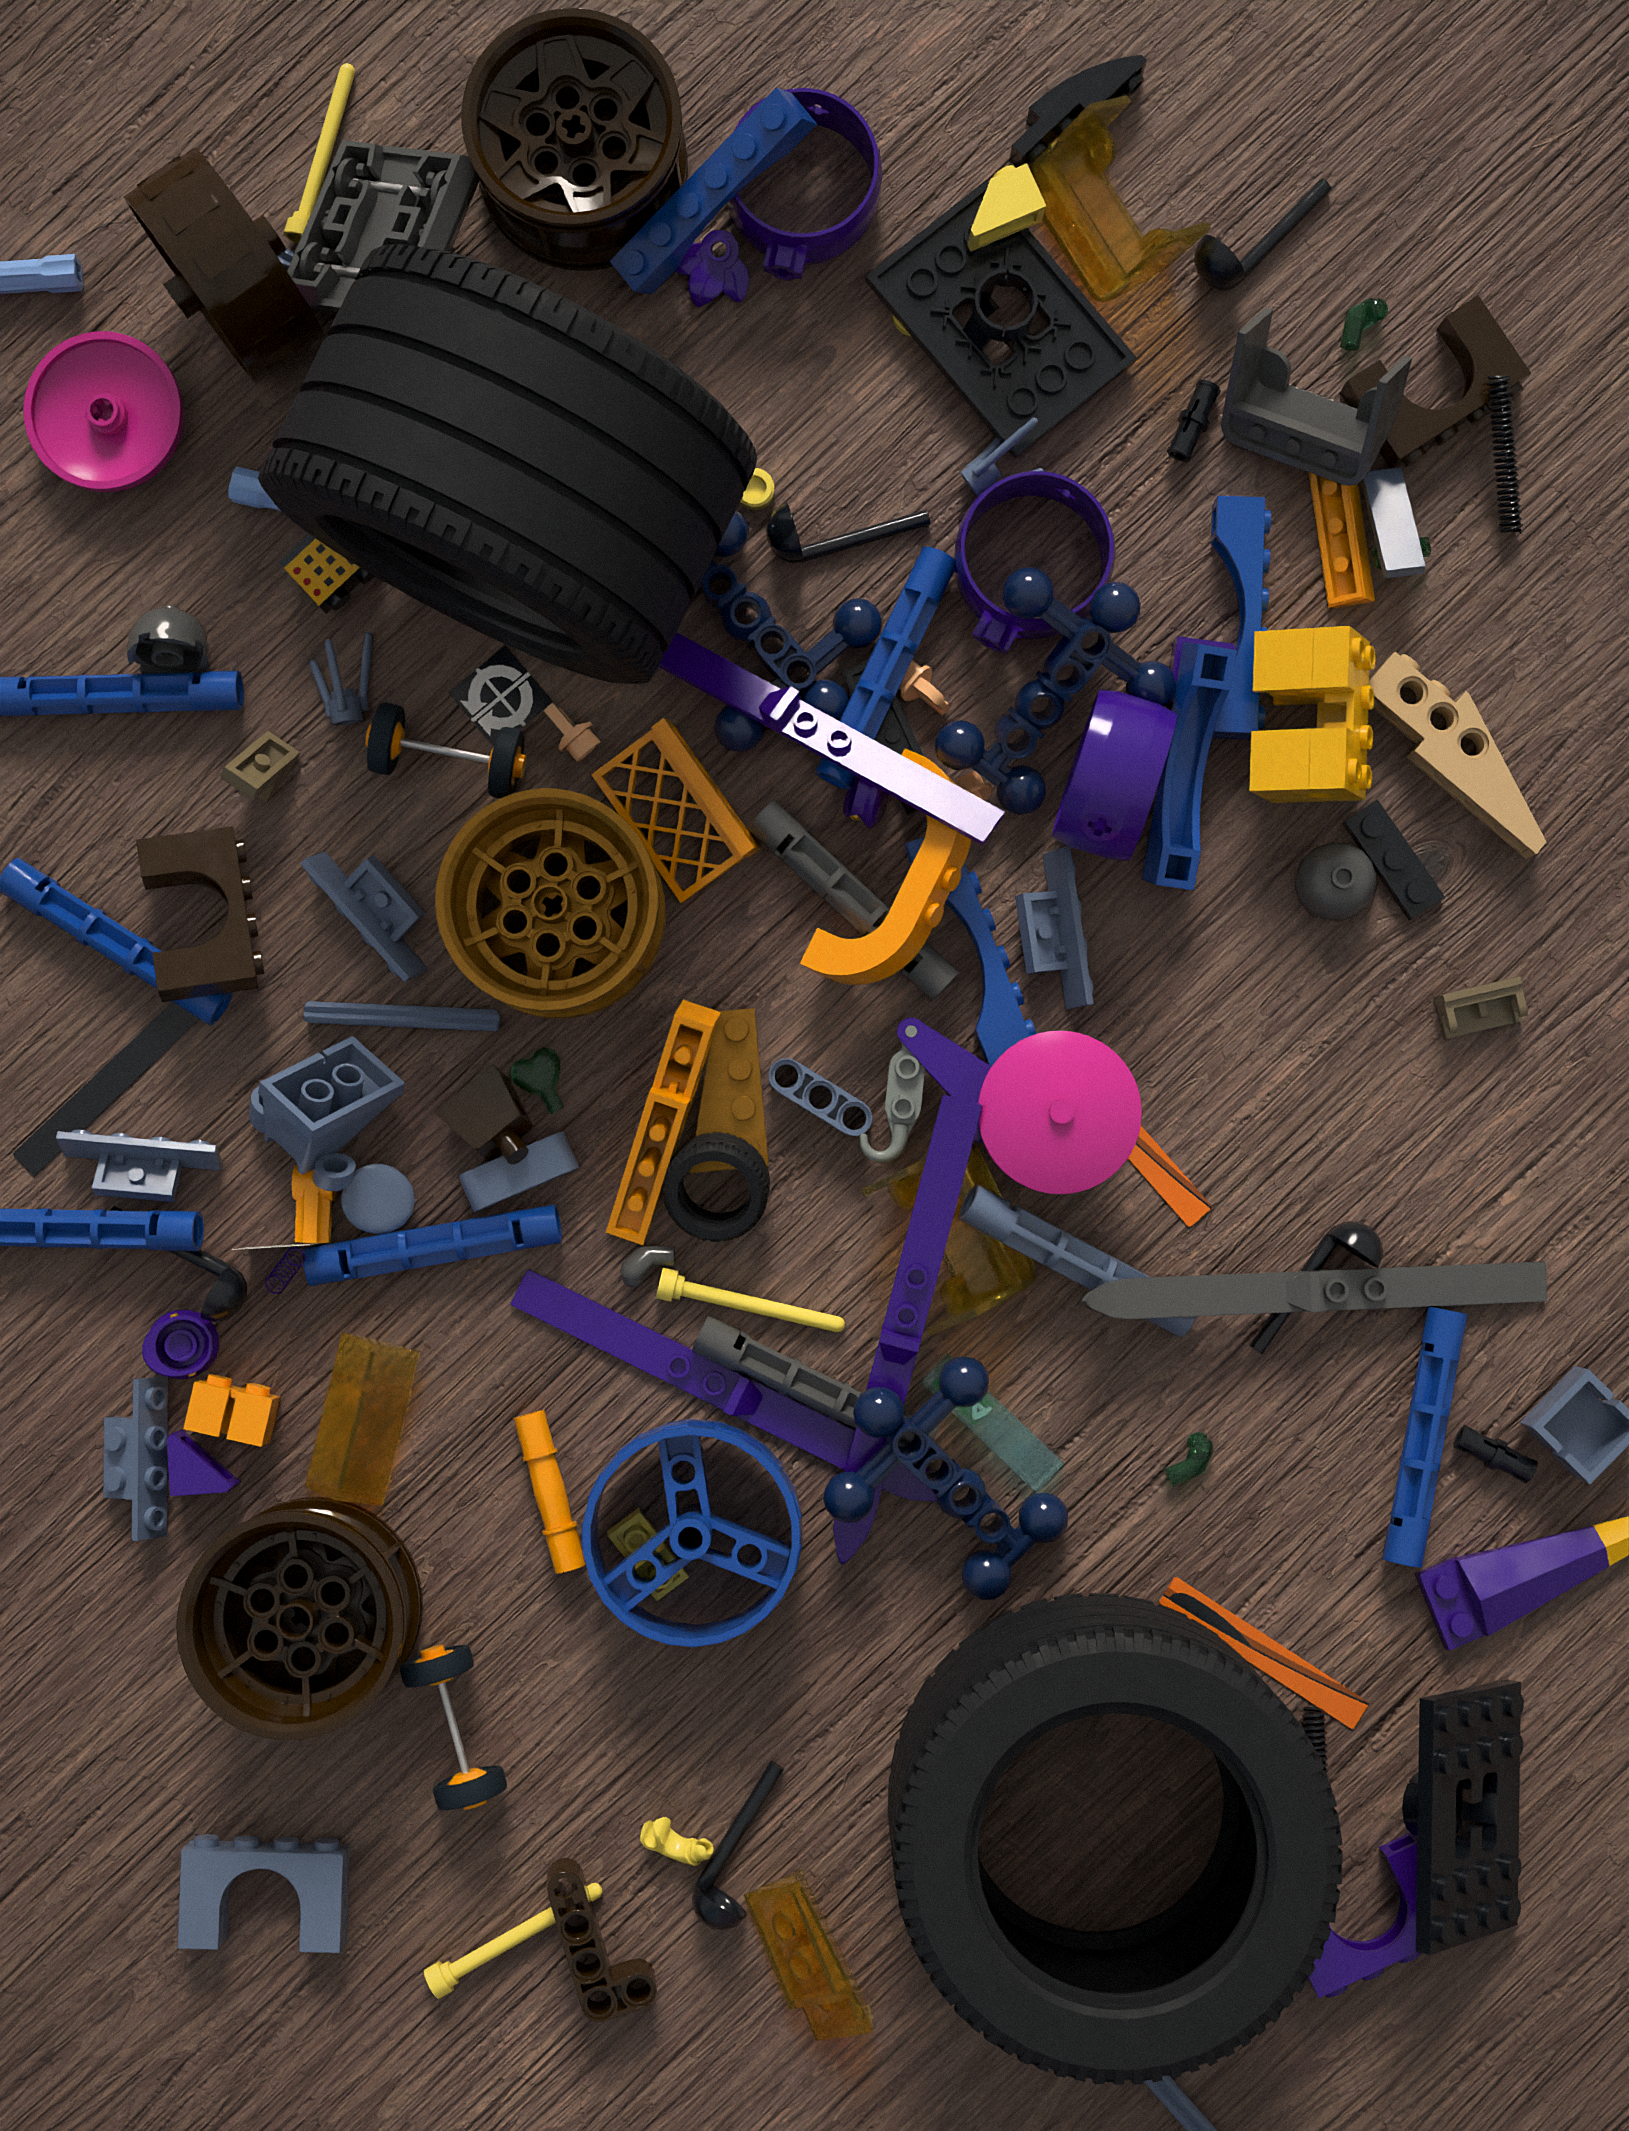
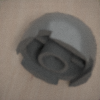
M167 605L155 608L140 615L130 629L127 645L128 662L132 665L134 660L140 664V672L145 674L183 673V671H193L195 669L197 673H202L208 666L207 633L197 618L176 606Z
M1330 842L1317 846L1302 858L1297 870L1294 888L1300 904L1309 914L1324 920L1339 922L1356 916L1368 906L1375 892L1376 873L1372 861L1361 849L1349 843Z

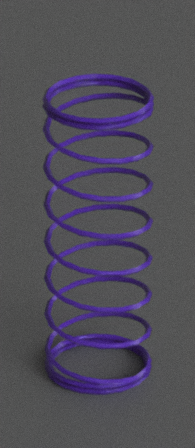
M291 1247L286 1251L265 1280V1287L269 1292L273 1294L282 1293L304 1264L306 1256L301 1249ZM291 1249L299 1250L304 1255L303 1263L301 1260V1264H298L295 1260L293 1261L296 1264L291 1263L288 1260L291 1258H287V1255L294 1254L287 1253L289 1251H296ZM286 1263L292 1265L294 1269L289 1268ZM279 1267H281L282 1269L283 1267H286L289 1270H295V1273H292V1271L291 1273H289L285 1270H279ZM280 1271H283L286 1274H292V1276L289 1277L288 1275V1277L282 1275ZM270 1277L273 1280V1277L281 1280L283 1288L278 1290L282 1291L273 1292L267 1285L268 1278L269 1282Z

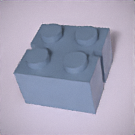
M1574 1366L1519 1422L1543 1447L1552 1450L1551 1454L1576 1479L1591 1484L1629 1445V1409L1621 1401L1612 1399L1614 1394L1589 1369Z

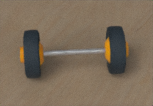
M381 703L376 710L372 724L369 725L365 741L367 747L368 770L373 773L391 775L397 765L403 746L488 763V792L490 796L495 798H503L513 794L519 778L522 779L525 772L527 756L523 755L524 732L519 729L502 727L496 738L494 748L490 756L405 739L404 708L397 704Z
M444 1645L433 1646L420 1652L421 1656L400 1666V1674L406 1688L438 1685L461 1772L434 1786L433 1794L439 1810L459 1808L468 1810L485 1804L486 1800L503 1792L507 1788V1781L501 1766L493 1765L469 1769L446 1682L474 1666L469 1646L456 1645L444 1648Z

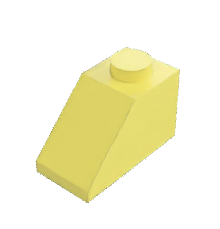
M1027 163L1017 168L1013 165L1006 166L997 171L993 178L990 179L970 231L967 244L970 252L1042 222L1046 204Z

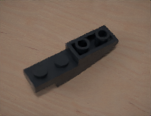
M1142 55L1104 62L1079 72L1045 93L1029 107L1026 123L1030 128L1012 144L1009 161L1016 168L1029 162L1035 165L1048 152V144L1057 136L1062 139L1068 135L1077 124V120L1086 130L1096 120L1099 123L1104 122L1115 110V102L1124 94L1128 97L1131 96L1142 85L1145 79L1143 73L1147 60Z

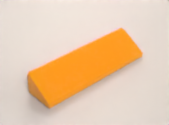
M1309 472L1328 608L1374 602L1375 596L1358 483L1352 486L1342 485Z

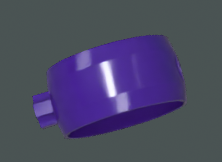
M794 88L784 91L790 92L795 96L818 126L839 133L857 148L869 168L872 182L863 202L848 218L831 228L813 233L786 232L764 223L745 206L738 193L727 203L732 219L738 229L757 250L765 254L763 272L770 273L775 278L787 281L802 279L805 265L827 262L853 247L873 221L881 195V155L876 139L867 122L852 105L842 98L829 92L812 88ZM764 99L760 100L745 113L735 130Z
M1029 471L1006 477L991 485L974 500L960 524L954 550V572L957 585L966 604L980 619L972 634V638L995 652L1008 654L1015 638L1041 639L1061 634L1041 618L1021 619L997 607L982 594L973 581L965 557V540L976 521L995 505L1016 497L1038 496L1058 501L1071 508L1090 527L1099 547L1101 575L1095 591L1110 582L1115 563V540L1108 517L1101 504L1086 488L1060 474L1045 471ZM1095 591L1083 603L1071 611L1082 619L1087 618L1090 615V602Z
M1099 689L1078 746L1051 837L1069 847L1100 857L1129 861L1142 833L1161 778L1175 730L1177 714L1155 702L1119 691Z

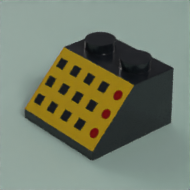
M310 534L278 562L325 614L332 609L334 611L339 610L351 598L350 592L359 583L366 584L375 577L336 553Z

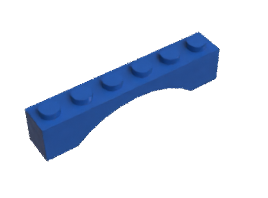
M776 87L610 260V263L634 292L653 294L680 266L695 239L714 216L755 177L789 154L817 123L792 93Z
M1217 496L1212 505L1211 545L1223 560L1232 578L1239 609V630L1236 645L1238 651L1236 652L1230 691L1222 706L1212 739L1251 740V731H1258V729L1264 728L1265 706L1259 705V692H1253L1254 632L1267 631V627H1261L1262 612H1267L1269 602L1268 588H1262L1263 573H1268L1270 565V550L1264 549V534H1269L1271 510H1265V497Z
M1183 642L1176 691L1171 710L1177 714V721L1158 784L1142 875L1143 880L1152 884L1194 890L1201 853L1200 805L1204 771L1215 725L1230 691L1237 650Z
M925 836L908 842L905 845V851L911 865ZM964 863L961 869L960 882L953 891H950L945 904L953 910L966 927L977 950L982 969L983 996L980 1016L974 1033L985 1062L992 1066L1008 1048L1037 1033L1031 1019L1025 1021L1019 1008L1020 1005L1025 1004L1017 982L1011 984L1005 971L1006 968L1010 967L1008 956L1003 945L997 947L991 934L992 931L996 930L994 919L989 908L982 910L977 895L982 893L979 880L975 871L968 873Z

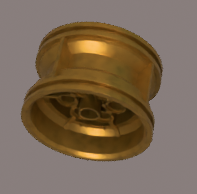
M531 789L510 794L487 805L467 821L456 834L444 855L437 877L435 889L436 918L441 937L451 958L461 972L482 991L523 1013L550 1019H568L590 1015L606 1009L628 995L641 982L660 950L666 924V903L658 871L633 828L610 807L584 794L563 789ZM541 836L535 857L532 859L510 851L525 841ZM585 841L600 848L611 860L587 864ZM554 857H564L568 864L566 871L560 876L549 875L547 872L548 862ZM520 873L528 874L531 879L529 888L523 893L512 892L511 881L513 877ZM590 879L600 882L601 889L597 897L588 900L580 896L579 891L583 882ZM486 886L500 900L501 904L482 919V897ZM562 899V911L559 914L554 913L551 917H548L550 910L547 908V904L550 901L558 903ZM628 901L627 918L623 929L611 917V912ZM515 913H523L527 919L525 929L520 933H510L507 929L509 917ZM585 919L595 921L597 931L592 938L582 940L577 937L576 927L578 923ZM547 936H555L560 941L559 951L550 957L542 956L539 948L541 941ZM524 953L528 977L512 970L501 959ZM582 958L597 965L586 973L573 977L578 959Z

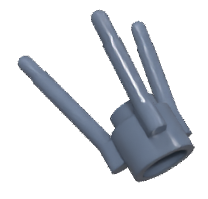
M1037 418L1030 419L1004 443H1001L996 438L975 460L966 465L967 467L960 472L976 497L991 485L997 483L996 480L1001 477V474L994 462L1038 424ZM1038 468V469H1035V470H1033V471H1044V470H1043L1042 468Z
M366 632L364 636L359 696H355L354 689L342 688L333 642L330 639L325 641V648L334 688L331 696L316 660H311L309 663L324 702L326 717H331L332 725H348L362 722V712L369 711L367 695L372 652V634L370 632Z

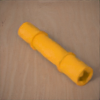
M545 1410L515 1417L513 1419L524 1456L522 1460L527 1461L534 1496L545 1527L542 1534L546 1537L555 1574L583 1567L586 1563L576 1528L578 1524L577 1521H572L565 1484L554 1454L558 1450L557 1447H554Z

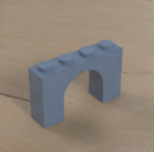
M211 1834L195 1836L194 1840H190L181 1850L178 1949L218 1950L227 1939L229 1891L234 1878L249 1870L268 1869L287 1878L298 1894L301 1910L299 1952L340 1953L347 1942L350 1844H339V1840L336 1838H319L315 1840V1843H299V1839L296 1837H279L274 1839V1842H259V1837L249 1835L235 1837L234 1841H219V1836Z

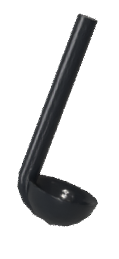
M1321 178L1241 261L1219 239L1207 234L1202 236L1194 254L1197 274L1210 287L1218 291L1231 290L1239 285L1331 191L1330 184Z
M786 502L775 508L767 519L766 539L771 550L781 560L790 563H801L927 526L931 523L927 509L801 546L789 505Z
M116 1206L110 1209V1211H124ZM202 1250L169 1251L218 1276L203 1305L200 1316L202 1320L212 1322L228 1320L239 1312L247 1297V1282L239 1270Z
M1354 1221L1343 1222L1332 1227L1324 1235L1301 1271L1321 1270L1338 1244L1361 1260L1378 1268L1383 1257L1382 1242L1377 1232L1370 1226ZM1291 1312L1271 1313L1249 1346L1263 1355Z
M770 1761L696 1882L692 1896L693 1910L699 1921L713 1930H726L737 1927L747 1917L745 1909L734 1898L713 1886L784 1770L783 1767L774 1761Z

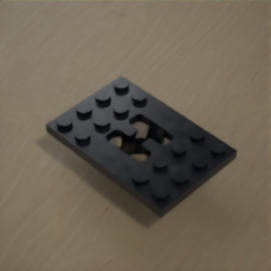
M985 180L867 274L865 282L1001 443H1004L1030 419H1038V424L1008 450L1016 460L1131 367L1137 357L1028 228L970 252L967 245L970 231L989 184ZM994 285L1016 287L1026 296L1030 304L1029 316L1017 325L1006 326L1004 333V326L994 324L987 319V317L1000 308L991 298ZM969 303L972 304V315L963 328L954 318L953 313L962 305ZM1037 309L1049 326L1040 334L1032 336L1028 334ZM991 339L1000 342L1004 341L1013 353L1009 359L1000 365L992 363L984 353Z
M1506 1679L1420 1698L1418 1772L1412 1776L1407 1784L1402 1804L1403 1821L1406 1829L1412 1835L1417 1836L1416 1952L1432 1955L1518 1925V1918L1521 1912V1903L1518 1899V1878L1521 1874V1861L1519 1859L1520 1755L1523 1750L1520 1724L1524 1708L1521 1682ZM1463 1820L1483 1822V1828L1482 1826L1462 1825V1836L1456 1835Z

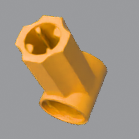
M296 1164L292 1173V1196L296 1200L295 1242L331 1243L332 1201L336 1200L337 1191H325L318 1188L313 1182V1170L300 1174Z

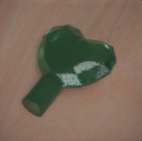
M543 1047L537 1050L531 1059H520L513 1063L510 1071L513 1082L528 1093L541 1095L550 1115L565 1108L555 1090L560 1077L561 1067L560 1058L554 1050Z

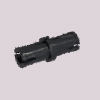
M1199 380L1187 408L1179 414L1178 421L1180 424L1166 451L1170 457L1181 462L1190 461L1201 433L1206 432L1210 424L1208 417L1221 392L1219 390L1220 387L1215 383L1207 380Z
M1465 1424L1460 1428L1454 1439V1448L1483 1461L1485 1467L1491 1470L1497 1468L1525 1484L1532 1479L1536 1472L1538 1461L1514 1451L1507 1446V1442L1499 1438L1494 1440Z

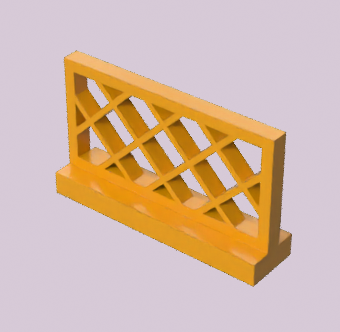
M662 718L651 727L652 730L591 775L617 813L639 836L656 869L679 902L684 903L746 857L749 858L761 848L673 722ZM652 741L661 751L659 769L638 766L641 749ZM633 756L632 765L623 764ZM667 761L675 772L665 771ZM617 767L631 769L628 791L613 790L605 776ZM637 771L658 774L654 797L634 794ZM664 775L679 777L684 784L681 802L661 798ZM689 793L697 804L688 803ZM618 796L626 797L625 806ZM633 798L653 801L650 825L636 823L630 815ZM660 803L680 806L677 829L656 826ZM687 807L701 809L707 817L704 834L683 830ZM711 826L714 827L719 836L710 835ZM640 828L649 829L648 838ZM655 830L676 833L672 857L658 855L653 848ZM682 835L703 838L699 861L679 858ZM709 839L723 841L733 856L720 865L706 863ZM663 860L671 861L670 870L667 868ZM678 862L698 866L696 883L685 891L675 879ZM705 867L714 868V870L703 877Z

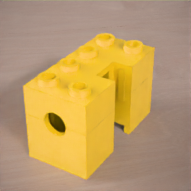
M1351 626L1254 632L1253 692L1268 693L1273 697V704L1275 706L1317 704V728L1251 731L1250 792L1271 803L1366 800V789H1370L1372 784L1371 767L1367 765V749H1371L1373 745V730L1371 725H1368V710H1372L1374 707V689L1372 685H1369V670L1375 668L1376 655L1374 646H1370V642Z

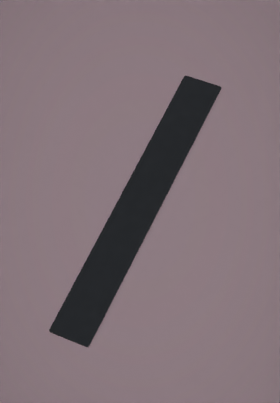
M172 1002L28 1138L13 1155L35 1176L61 1151L56 1140L58 1131L72 1132L73 1130H84L200 1019Z

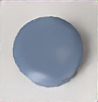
M371 1164L355 1171L352 1183L343 1189L341 1203L346 1217L355 1227L365 1232L383 1234L393 1232L406 1223L412 1215L415 1197L412 1185L401 1172L389 1165Z

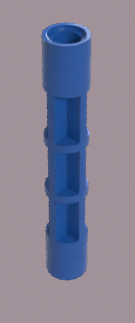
M922 547L840 719V722L873 740L955 571V559L947 553L933 547ZM823 757L815 771V774L822 780L845 790L851 789L857 777Z
M239 670L203 671L202 673L86 674L75 676H29L28 678L22 676L0 677V717L163 711L242 710L244 705V685Z
M16 858L8 864L0 875V893L36 916H43L76 937L77 942L84 946L92 947L123 967V971L129 975L134 974L157 989L152 953L162 951L153 946V942L146 938H140L107 917L104 911L99 908H93L60 886V883L24 860ZM232 992L172 1002L212 1026L227 1009L232 998Z
M553 1204L303 1248L306 1256L303 1266L306 1280L311 1287L562 1243V1229L557 1206Z
M0 1209V1246L199 1251L204 1238V1220L200 1211Z
M1427 1307L1421 1340L1422 1347L1419 1351L1420 1356L1412 1400L1409 1406L1410 1411L1402 1456H1400L1392 1511L1390 1512L1391 1519L1390 1523H1388L1382 1559L1411 1567H1423L1448 1417H1450L1452 1394L1468 1316L1465 1313Z

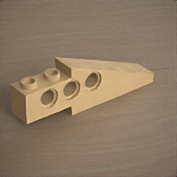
M1397 652L1391 654L1369 679V685H1372L1374 689L1373 709L1416 745L1406 758L1525 859L1536 855L1547 842L1470 694L1465 691L1453 701L1449 697L1451 695L1450 691L1442 683L1436 680L1430 681L1419 672L1420 666L1415 660L1405 654L1401 656ZM1401 687H1408L1415 692V704H1407L1401 699ZM1436 712L1443 715L1446 720L1445 730H1438L1431 724V713ZM1462 738H1469L1475 743V756H1469L1461 749Z

